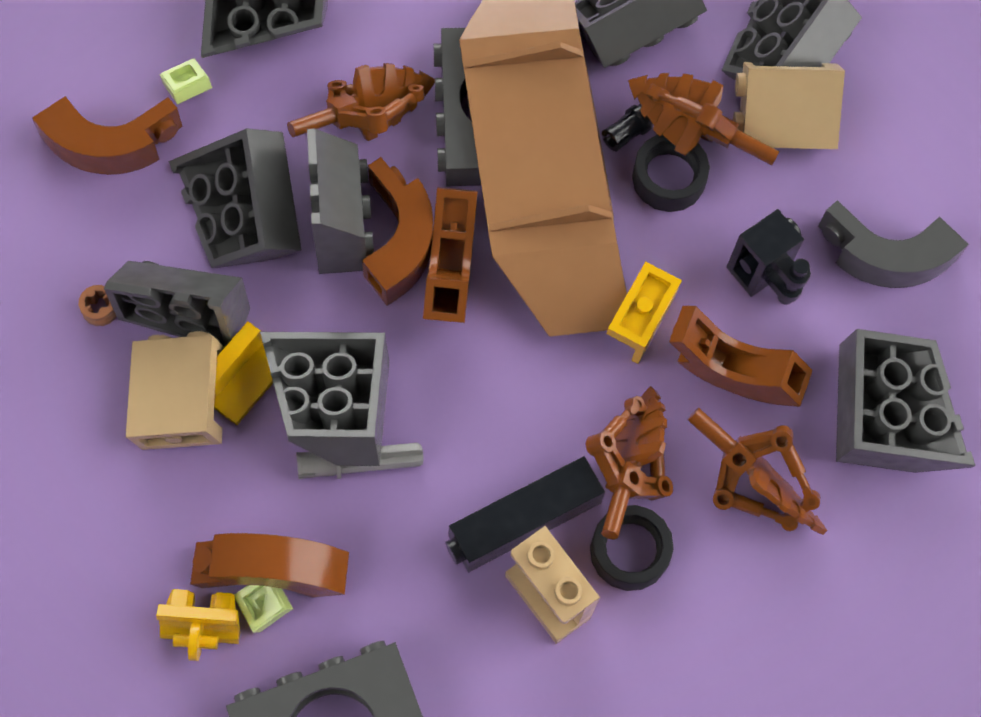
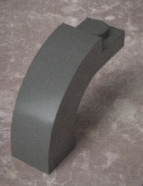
M838 200L825 211L818 225L825 239L832 245L839 246L842 249L835 262L841 269L861 281L888 288L912 287L931 281L954 264L969 245L940 216L915 237L905 240H890L880 237L867 229Z

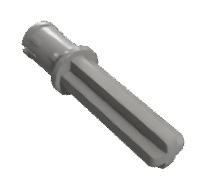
M419 443L381 446L380 466H337L311 452H296L299 479L337 475V479H341V474L417 467L423 464V449Z

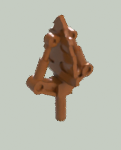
M383 63V66L369 67L368 65L356 67L353 84L347 85V82L344 80L329 82L327 84V109L288 122L289 134L292 137L307 133V129H319L333 124L339 129L346 127L359 128L364 139L370 141L377 138L378 134L386 132L391 125L394 127L400 123L401 118L408 111L412 112L418 106L417 102L424 100L433 87L435 79L420 70L418 74L414 72L413 68L403 65V68H397L392 63Z
M660 73L655 78L647 79L648 75L628 80L634 100L638 98L642 106L640 112L644 119L648 117L654 125L653 131L659 137L663 135L675 146L674 150L683 156L692 151L702 138L710 143L714 141L726 148L731 144L771 166L775 162L779 154L778 150L738 130L739 124L723 116V112L718 109L724 85L714 80L709 83L693 79L694 75L684 73L682 77H670L669 73Z
M652 386L641 397L635 396L625 400V410L620 416H615L600 433L591 435L586 439V449L591 456H594L607 482L605 487L613 493L601 532L607 539H618L629 499H649L653 501L668 497L673 493L672 481L669 477L665 476L664 451L666 443L664 442V435L667 428V419L663 416V412L666 409L664 404L659 402L661 397ZM650 463V477L640 470L643 465Z
M699 407L689 416L687 420L723 452L717 487L713 495V503L717 508L726 510L733 507L757 517L763 515L781 524L786 531H794L798 527V522L802 525L806 524L811 530L822 535L828 531L818 516H815L811 511L819 507L821 497L817 491L811 490L804 475L806 470L793 445L794 434L791 428L780 425L773 430L742 437L739 436L734 440ZM775 451L781 452L792 477L797 478L802 488L803 499L762 456ZM746 471L752 488L774 503L784 514L764 507V503L736 493L735 489L740 476Z

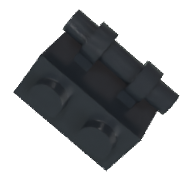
M776 209L739 235L726 266L750 297L769 285L776 293L779 302L784 305H788L800 297L803 287L807 284L811 275L810 264L807 260L797 259L794 261L804 241L800 228L791 218H786L779 209Z

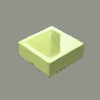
M195 58L159 74L163 85L177 104L213 88L209 77Z
M247 585L234 594L235 601L253 633L263 631L293 609L281 588Z

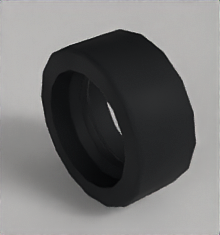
M655 135L646 140L637 152L632 173L634 190L643 202L654 209L666 212L684 210L695 204L705 189L710 170L707 154L698 143L692 151L683 156L674 150L675 146L663 135L661 137ZM660 155L678 156L688 162L693 169V180L684 189L669 190L661 188L648 176V164L653 158Z
M638 505L627 506L622 525L636 524L644 527L653 536L657 552L654 561L648 568L640 572H626L616 567L607 555L606 543L608 539L601 534L606 519L605 515L597 524L590 544L591 562L599 577L610 586L625 591L643 590L656 583L668 568L674 550L672 533L664 519L651 509Z

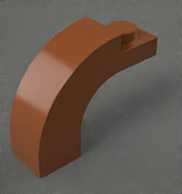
M66 96L32 117L40 137L59 158L80 170L106 175L137 171L157 162L160 159L155 145L159 142L169 141L183 127L178 108L169 97L131 122L119 126H101L86 120Z
M380 157L368 165L369 183L395 215L398 227L393 237L384 246L362 260L363 276L386 306H388L408 292L416 284L427 267L432 248L433 212L428 194L420 180L416 178L409 184H406L398 168L395 166L390 168Z
M437 187L423 319L465 323L478 191Z
M682 306L669 343L680 352L677 362L700 379L718 388L755 401L784 406H801L813 370L794 350L760 348L736 340L721 331L697 306Z
M255 533L214 534L212 541L196 542L190 585L200 588L232 585L269 586L294 591L312 598L345 595L349 552L327 544L287 536Z

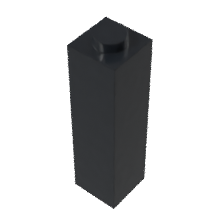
M583 456L449 525L448 537L450 539L445 542V545L455 564L458 565L463 562L469 573L511 551L544 526L551 530L601 504L605 490L587 459Z

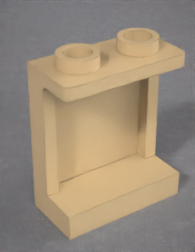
M744 62L743 73H737L735 79L736 97H741L740 112H734L733 121L739 124L738 130L772 148L838 149L845 70L836 63H822L821 67L755 66L752 62Z
M194 331L188 333L187 337L171 338L166 335H152L148 337V340L132 341L126 438L140 449L222 444L223 428L214 421L217 356L225 347L213 335L207 332Z
M546 526L511 550V557L516 564L505 572V577L556 644L591 619L600 597Z

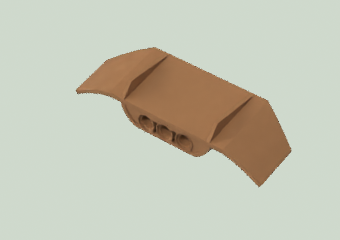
M482 0L459 41L492 257L549 337L608 330L627 295L616 238L613 207L593 95L582 47L575 0Z

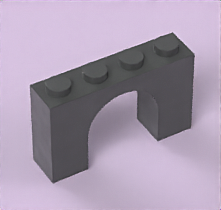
M441 28V43L433 44L434 67H442V78H435V102L443 101V113H436V136H444V148H437L438 172H445L446 186H481L472 121L465 115L461 107V102L467 94L459 39L465 28Z
M377 641L361 648L360 656L346 661L343 656L326 660L318 665L320 671L304 677L301 672L283 676L276 681L277 687L264 692H260L259 688L243 691L234 696V703L226 705L229 717H297L300 711L315 699L327 695H344L363 704L373 717L423 716L396 642L386 645L385 641Z

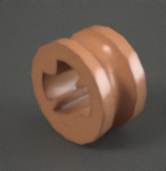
M103 285L90 286L79 297L78 306L84 319L94 326H105L117 317ZM99 298H103L108 307H101L98 313H94L90 304H97Z

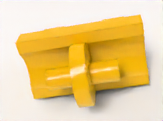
M173 589L166 605L158 604L156 617L160 625V638L173 639L174 647H187L189 661H199L202 649L217 650L218 643L239 644L238 610H236L235 595L233 593L216 592L212 594L210 607L206 608L195 607V594L189 590Z

